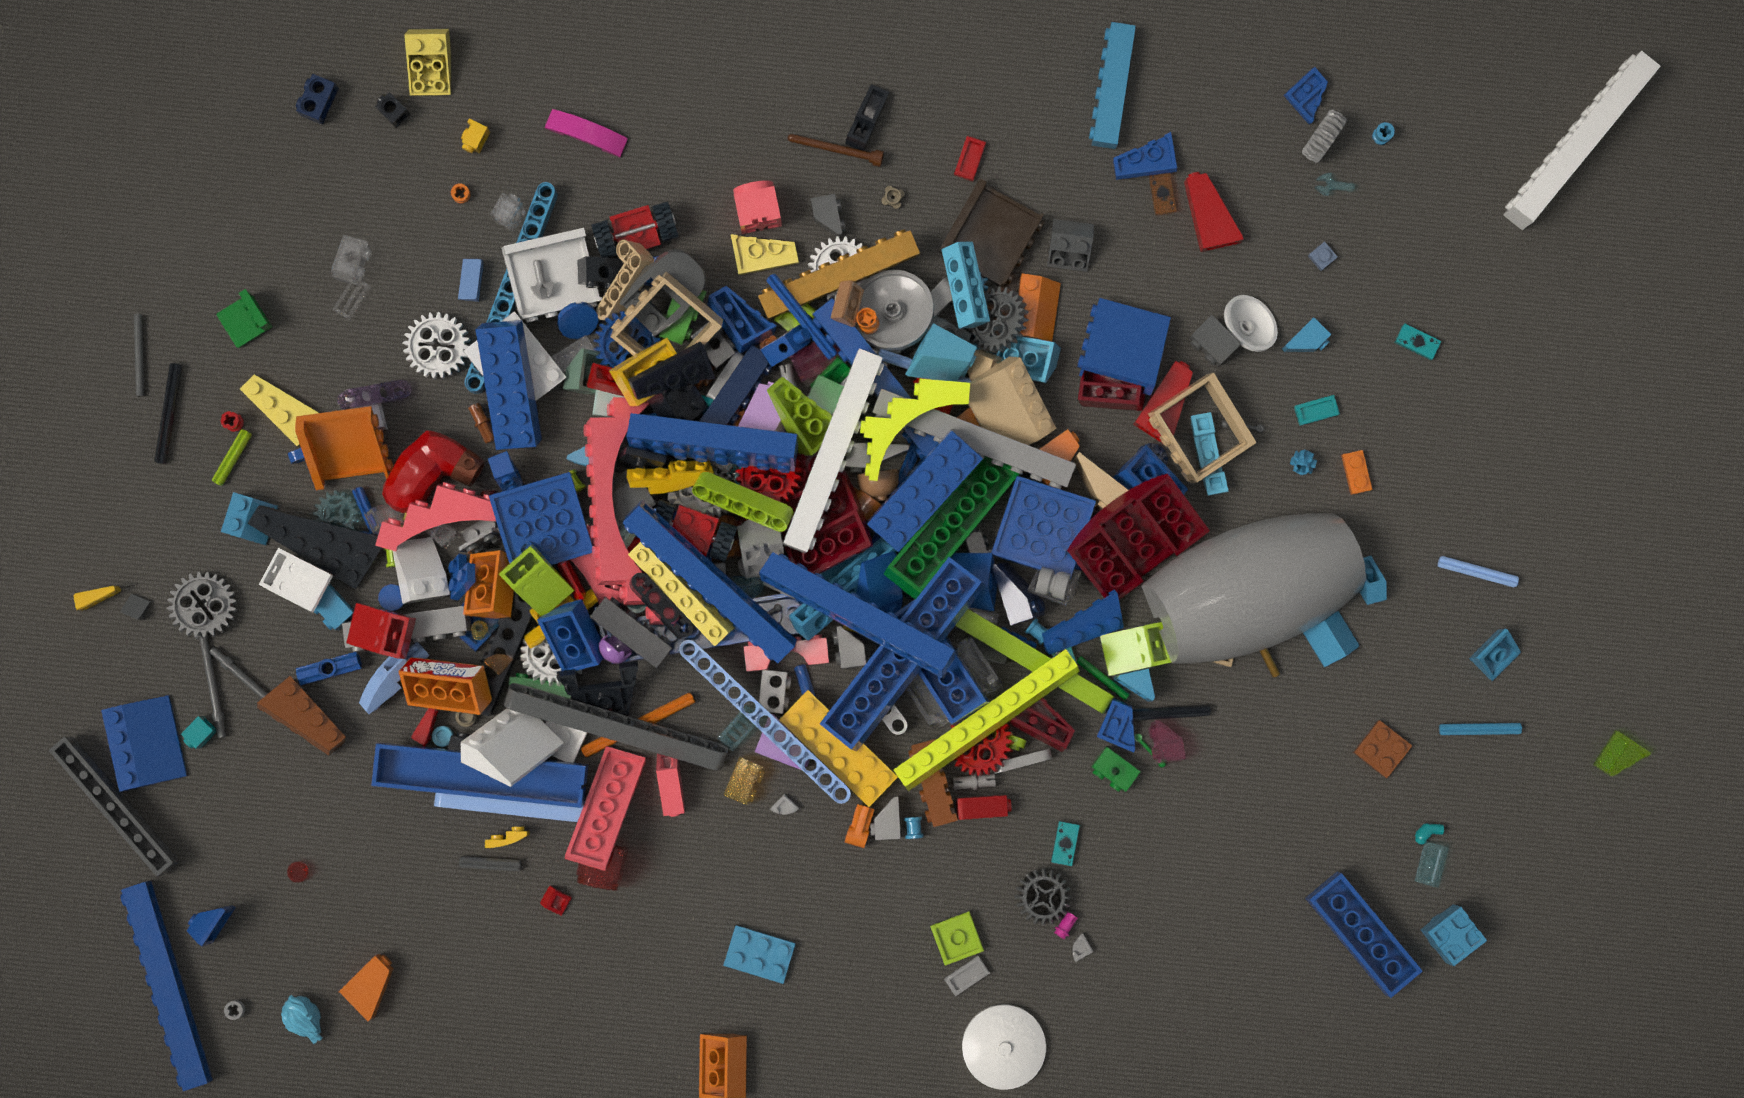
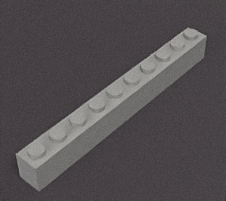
M881 389L872 413H875V417L891 419V414H887L888 402H892V398L904 397ZM935 409L920 414L902 428L905 430L907 426L914 428V433L923 437L926 434L934 436L933 440L939 442L952 429L983 459L986 456L992 459L991 463L1003 467L1004 464L1012 466L1011 471L1022 474L1023 471L1031 474L1030 478L1042 482V479L1050 481V486L1061 489L1062 486H1068L1076 466L1073 462Z

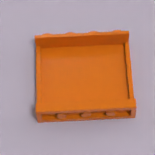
M371 406L296 416L295 432L316 490L324 489L325 480L384 472L386 479L393 469V463L391 459H388L387 444L383 445L384 435L382 429H378V415L373 413Z

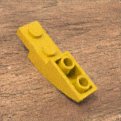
M678 460L670 461L667 469L660 467L655 469H627V480L630 488L648 487L650 494H661L694 486L702 472L712 474L714 472L710 461Z

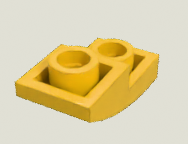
M512 827V831H506V839H503V835H491V839L485 840V848H495L515 843L530 835V831H524V827Z

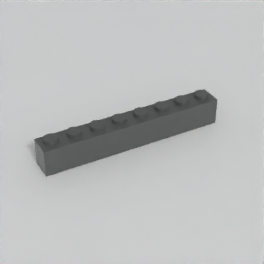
M73 736L63 737L48 750L157 877L165 875L180 862Z

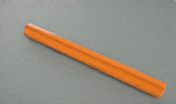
M687 693L637 719L654 724L694 704L695 699L691 693ZM600 737L582 746L581 751L585 757H589L617 741Z

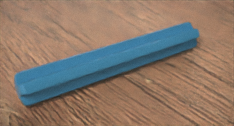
M1520 723L1439 725L1440 735L1522 733V725Z

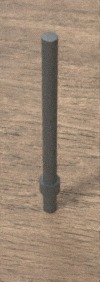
M203 615L196 616V624H201L204 621ZM200 634V646L213 714H211L212 720L216 724L218 738L227 737L224 720L226 719L224 712L221 710L212 657L209 653L208 636L207 639H204L202 634Z
M216 647L210 650L209 653L221 663L220 665L226 671L232 672L261 699L268 694L234 664L235 661L230 656L226 657Z

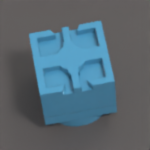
M1454 904L1444 912L1434 916L1427 925L1420 929L1445 963L1452 966L1458 964L1487 941L1469 919L1463 908Z

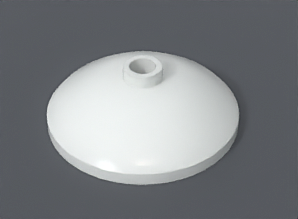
M1248 295L1236 296L1227 303L1224 311L1227 330L1241 343L1242 347L1251 351L1261 352L1269 349L1275 343L1278 333L1277 324L1274 316L1265 304Z

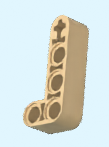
M621 240L618 243L616 253L624 264L597 307L596 312L600 320L605 321L606 317L613 320L612 313H616L619 317L620 311L625 312L627 310L623 305L619 304L621 298L626 295L631 284L640 275L642 270L654 262L653 256L640 243L628 240Z

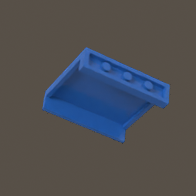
M1099 298L1097 305L1093 304L1090 316L1093 317V321H1089L1086 333L1089 334V337L1084 339L1081 350L1085 351L1084 356L1080 355L1077 367L1081 368L1079 376L1082 377L1084 370L1126 381L1144 386L1143 394L1151 396L1156 384L1171 317Z

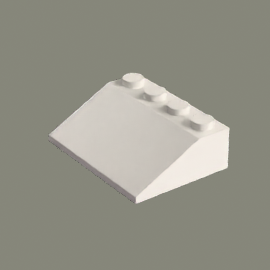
M513 312L501 322L521 319ZM523 323L535 400H538L564 380L566 376ZM476 340L463 352L483 376L478 342Z
M507 708L461 741V762L511 787L564 746V742L541 719Z

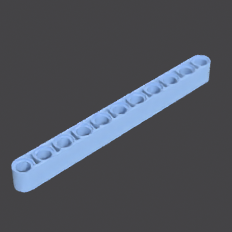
M686 640L681 643L679 651L682 657L837 803L842 804L849 800L851 795L849 788L700 646L692 640ZM688 643L693 644L695 647V652L690 656L683 653V647ZM701 658L709 659L710 667L707 670H701L698 667V661ZM722 672L725 675L723 684L719 685L713 681L715 673ZM734 686L738 687L741 692L740 696L736 699H732L728 694L729 689ZM747 701L755 703L756 708L754 712L747 713L744 711L743 707ZM764 715L771 719V724L765 728L759 725V719ZM777 730H783L786 733L784 741L777 742L774 739V734ZM794 744L801 747V753L798 756H792L789 752L790 747ZM806 760H815L816 767L814 770H806L804 766ZM824 773L831 776V782L828 785L820 783V777ZM838 788H844L846 790L845 798L837 799L835 791Z

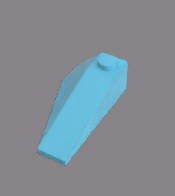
M1017 336L1018 343L1011 342V349L1005 347L1004 352L998 350L997 354L990 352L1001 357L1002 361L1009 356L1021 357L1032 381L1046 383L1056 369L1061 348L1055 342Z

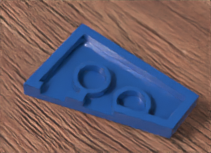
M1171 132L1165 134L1163 138L1148 142L1143 147L1134 148L1114 157L1113 164L1116 180L1177 172Z

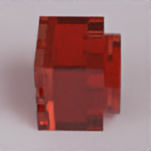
M614 846L606 871L579 863L576 873L578 875L577 883L617 891L619 882L622 880L628 848Z

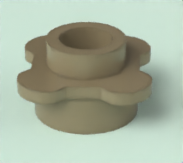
M887 186L885 188V196L881 200L882 204L893 206L894 209L900 208V201L904 197V191Z

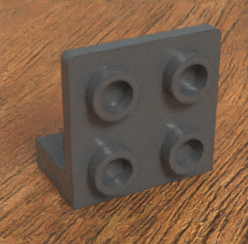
M480 520L461 531L466 543L459 546L458 549L460 552L476 554L485 552L487 550L486 547L492 543L493 545L500 543L502 538L497 522Z

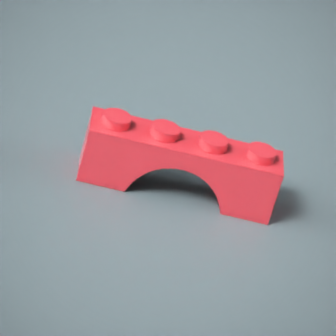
M822 634L815 635L809 641L802 640L801 637H795L797 639L796 644L791 651L803 656L808 665L829 663L827 638H822ZM748 642V646H744L746 672L768 670L771 660L765 656L764 651L759 646H754L751 642Z

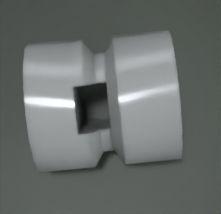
M1042 567L1035 593L1047 596L1051 592L1053 597L1064 600L1071 574L1065 572L1055 574L1053 569Z

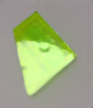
M1614 731L1593 765L1610 777H1613L1623 769L1634 765L1635 762L1648 757L1651 752L1621 732Z

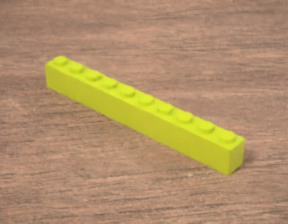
M1065 649L894 769V772L906 789L910 791L1080 672L1078 665Z

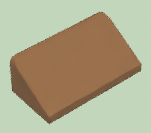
M852 280L840 282L831 319L850 327H855L856 316L859 312L864 289Z

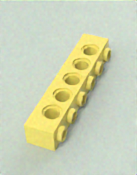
M640 542L628 554L714 646L735 629L733 623L728 618H723L714 605L706 603L702 595L697 590H692L682 576L675 575L666 562H661L651 548H646Z

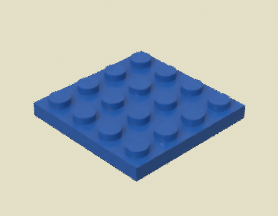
M570 472L489 495L509 563L531 544L538 549L551 565L592 553L593 545Z
M1017 476L991 553L993 556L1036 570L1046 567L1053 569L1055 574L1058 572L1071 574V580L1076 561L1068 553L1067 549L1077 534L1090 521L1096 501Z

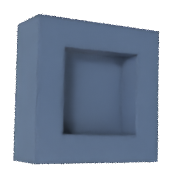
M1323 242L1308 257L1322 271L1337 258V255L1326 242Z

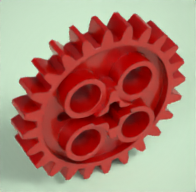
M799 460L796 461L795 471H790L789 473H782L771 468L769 470H760L755 466H748L747 468L741 467V469L735 470L740 475L735 480L745 488L782 503L783 499L788 502L790 501L789 494L796 495L793 491L794 488L800 489L796 481H802V478L797 474L803 471L798 467L801 464ZM756 481L762 482L758 488H753ZM776 483H782L778 490H773V486Z
M1004 724L996 730L997 734L993 740H989L987 736L983 739V744H975L971 747V752L968 755L963 753L953 760H957L955 766L958 768L962 766L961 771L967 772L969 769V774L972 776L977 772V775L982 777L983 771L989 776L990 769L998 772L997 765L1004 767L1002 760L1010 759L1006 753L1013 752L1012 749L1008 748V745L1014 744L1012 740L1008 739L1013 733L1006 732L1010 726ZM990 750V758L988 760H984V752Z

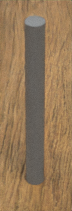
M134 314L136 396L143 397L142 315Z

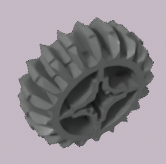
M1044 868L1041 869V875H1038L1036 869L1033 870L1034 877L1027 873L1026 877L1029 880L1027 882L1023 879L1020 880L1024 887H1016V890L1022 892V894L1015 895L1016 899H1022L1021 902L1016 903V906H1024L1020 913L1025 914L1028 912L1026 920H1030L1034 916V924H1037L1039 919H1041V925L1046 924V919L1049 920L1050 924H1053L1052 917L1054 916L1060 921L1061 917L1058 913L1061 912L1066 915L1067 912L1062 908L1063 906L1070 907V904L1065 902V899L1072 898L1071 895H1065V892L1071 890L1070 887L1063 888L1067 881L1063 879L1059 882L1058 880L1061 877L1059 873L1052 877L1054 874L1053 870H1050L1048 875H1046ZM1049 880L1054 882L1055 885L1042 889L1036 881ZM1032 886L1035 891V897L1027 904V891ZM1037 888L1044 894L1048 892L1047 901L1050 905L1043 900L1038 901L1040 896ZM1059 890L1060 901L1055 908L1051 898ZM1039 905H1045L1050 912L1039 914L1031 909Z

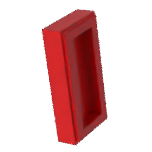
M969 136L966 137L954 176L973 182L986 142Z

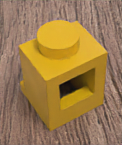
M469 118L467 122L470 126L462 134L463 145L461 148L469 153L475 151L480 154L490 131L488 127Z

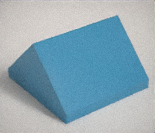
M1336 611L1324 621L1303 632L1324 667L1342 659L1359 647L1358 642L1339 611Z
M1498 629L1469 659L1493 681L1521 651L1507 629Z
M1149 669L1114 677L1113 680L1149 702L1155 699Z

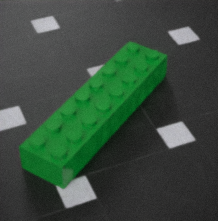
M985 456L915 533L889 564L884 575L916 600L948 557L952 558L1015 482L1019 473L1011 471L1012 466L1004 464L1003 467L991 463V458Z

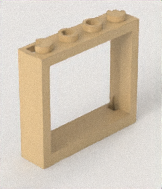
M665 272L662 276L658 275L651 283L653 286L649 291L645 289L638 297L639 301L635 306L631 304L624 313L626 316L622 320L617 319L611 327L613 329L611 338L633 356L645 350L644 347L625 333L623 329L665 284L710 321L685 349L698 342L705 345L722 327L723 319L668 272Z
M1214 373L1206 374L1148 413L1150 424L1154 429L1158 430L1161 435V442L1166 447L1168 446L1171 451V458L1176 464H1179L1183 470L1181 473L1184 479L1190 483L1199 482L1257 443ZM1204 385L1238 439L1239 444L1195 472L1160 414Z

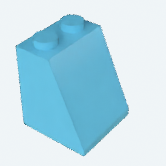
M933 323L919 344L905 375L957 382L960 376L964 378L969 367L973 365L977 357L974 355L977 347Z

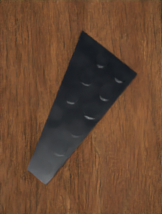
M262 505L257 507L247 523L354 589L358 587L382 547L375 546L378 535L370 534V532L358 531L347 526L318 519L314 520L303 515H294Z

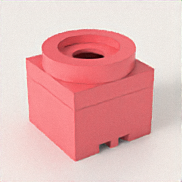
M772 181L750 182L733 189L742 234L755 232L758 228L762 231L767 226L768 229L782 227L775 187Z

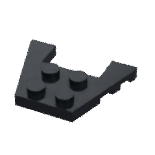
M638 661L619 663L622 681L579 686L575 669L558 671L556 677L573 700L629 716L636 674L638 672Z

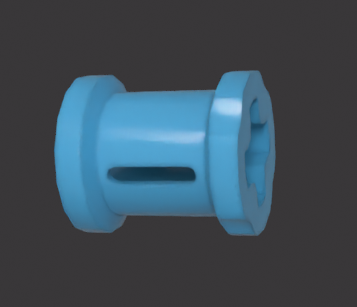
M1388 122L1381 123L1373 131L1372 139L1376 144L1384 145L1394 136V127Z
M1035 618L1025 633L1031 634L1041 645L1043 643L1042 633L1049 629L1042 626L1038 619Z
M922 816L904 818L907 827L905 839L924 837L921 833L920 821Z

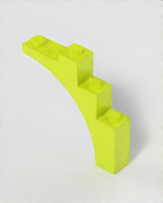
M919 379V383L914 385V395L918 396L917 400L892 398V402H888L887 414H891V419L865 417V421L861 420L860 433H864V438H872V442L867 444V455H871L870 463H866L865 476H869L871 481H878L880 465L888 446L896 434L914 418L937 407L969 404L970 383Z

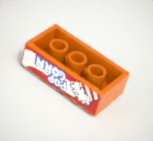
M411 657L398 671L408 706L481 715L492 701L484 666Z

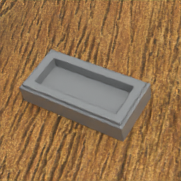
M977 955L946 976L944 980L956 997L990 974V972Z

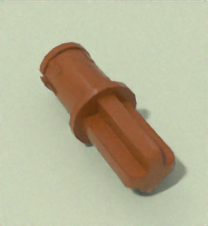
M476 403V406L473 404L468 409L476 423L475 428L479 429L485 443H491L494 441V435L489 423L490 419L486 417L481 403Z

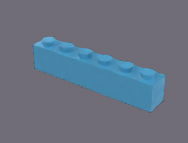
M1111 22L1110 28L1105 30L1104 40L1107 41V47L1102 49L1101 54L1104 66L1103 68L1100 67L1098 74L1101 86L1096 88L1095 99L1098 100V106L1093 108L1092 113L1095 125L1090 128L1089 139H1092L1091 146L1116 149L1118 145L1135 25Z

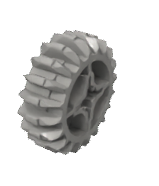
M1330 110L1304 146L1302 154L1310 161L1319 162L1343 129L1347 118L1338 111Z

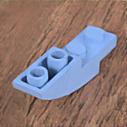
M417 642L409 648L406 659H397L389 656L371 677L359 704L368 714L377 710L381 704L401 689V686L397 683L401 680L398 671L411 657L426 659L430 655Z

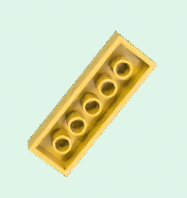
M807 690L779 721L870 807L898 776L866 745L863 744L858 751H853L821 726L820 722L829 710Z

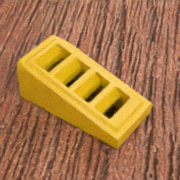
M109 586L75 593L73 596L76 610H86L121 592V588L119 586Z

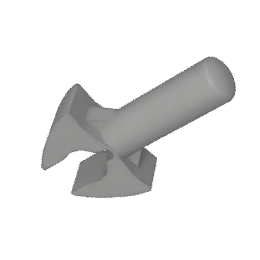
M534 260L533 266L537 283L530 288L534 295L541 300L540 288L543 286L547 290V297L549 298L552 294L554 283L545 281L541 260Z

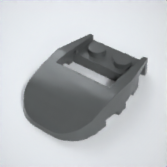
M678 249L666 251L642 270L640 275L631 284L626 295L621 298L619 304L623 305L626 309L631 304L635 306L639 301L638 297L642 293L638 289L650 277L654 280L658 275L662 276L665 272H668L698 298L706 285L705 271L685 251ZM666 284L662 288L680 307L667 318L649 301L635 316L653 336H656L679 320L691 308V305Z

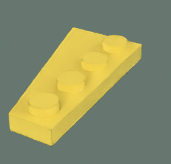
M254 374L240 390L297 447H300L295 432L296 416L317 414L318 412Z

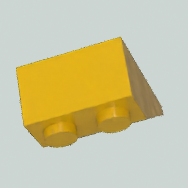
M668 338L657 342L609 370L630 406H639L653 397L650 396L637 400L633 395L628 379L677 354Z

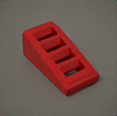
M428 708L412 734L411 739L423 746H428L439 709Z

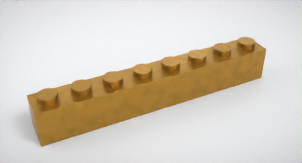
M903 229L894 233L895 237L889 240L886 237L875 241L876 245L873 247L863 246L857 249V253L849 256V254L842 255L837 258L838 262L830 265V262H826L818 266L819 270L811 273V270L799 274L800 278L792 281V278L782 281V283L797 302L803 306L838 291L839 284L842 281L852 280L855 283L915 258L920 255L911 231L906 232ZM771 287L761 291L762 294L758 297L769 320L789 312V309Z

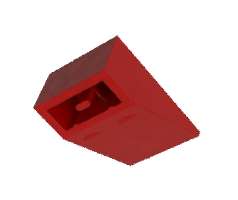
M356 603L346 644L397 659H406L416 618Z

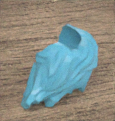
M289 996L282 1007L281 1013L285 1028L299 1036L308 1037L313 1044L317 1043V1040H322L323 1037L320 1035L321 1016L317 1006L311 1003L307 997Z

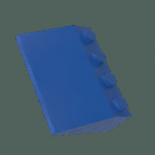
M169 695L101 710L119 792L187 776Z

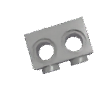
M762 670L759 703L770 713L783 714L784 710H788L789 698H786L785 694L786 689H790L791 677H787V672ZM773 676H779L782 679L780 687L774 688L771 686L770 680ZM773 696L778 697L780 700L779 706L775 709L770 708L768 705L769 698Z

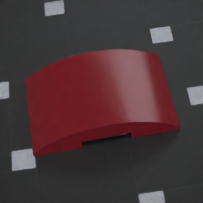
M819 450L812 456L797 454V460L801 463L798 467L803 471L797 474L802 478V481H796L800 489H793L796 495L789 494V502L785 499L782 500V503L790 506L794 513ZM845 469L837 474L836 479L839 480L835 492L831 491L828 499H831L828 511L823 510L821 515L824 521L820 531L816 530L813 538H816L813 549H808L807 553H803L791 547H785L790 562L802 564L813 574H820L873 546L864 512ZM776 483L773 486V490H778L782 483ZM790 521V523H789L787 529H786L785 531L781 532L783 539H785V536H786V534H787V531H788V529H789V526H790V524H791V521Z
M1167 473L1133 487L1110 502L1082 528L1067 551L1104 598L1109 596V592L1115 590L1120 600L1143 582L1141 578L1143 575L1172 553L1178 556L1210 530Z

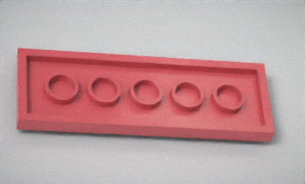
M606 746L566 851L565 859L606 871L645 765V757Z

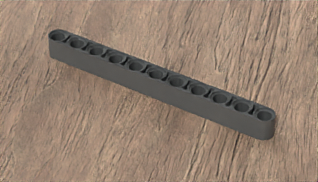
M517 683L509 685L504 701V706L512 711L712 770H721L723 768L728 753V748L717 742Z

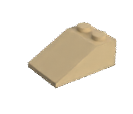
M1080 452L1073 461L1092 500L1096 501L1095 507L1099 511L1128 491Z

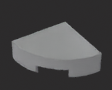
M785 794L770 808L771 811L781 815L791 814L799 809Z
M1083 933L1073 943L1072 955L1075 962L1093 952Z

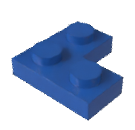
M458 554L454 560H451L448 571L451 573L448 589L451 591L452 600H459L475 583V564L468 563L467 555Z

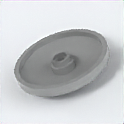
M887 270L873 275L860 286L864 289L859 311L863 308H871L875 311L880 323L876 332L865 334L861 331L856 320L855 327L867 343L878 349L895 351L916 344L926 335L934 318V302L928 287L920 278L902 270Z

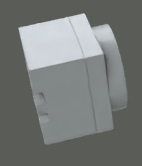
M747 520L741 526H737L745 578L757 577L772 552L777 555H784L781 533L751 520Z

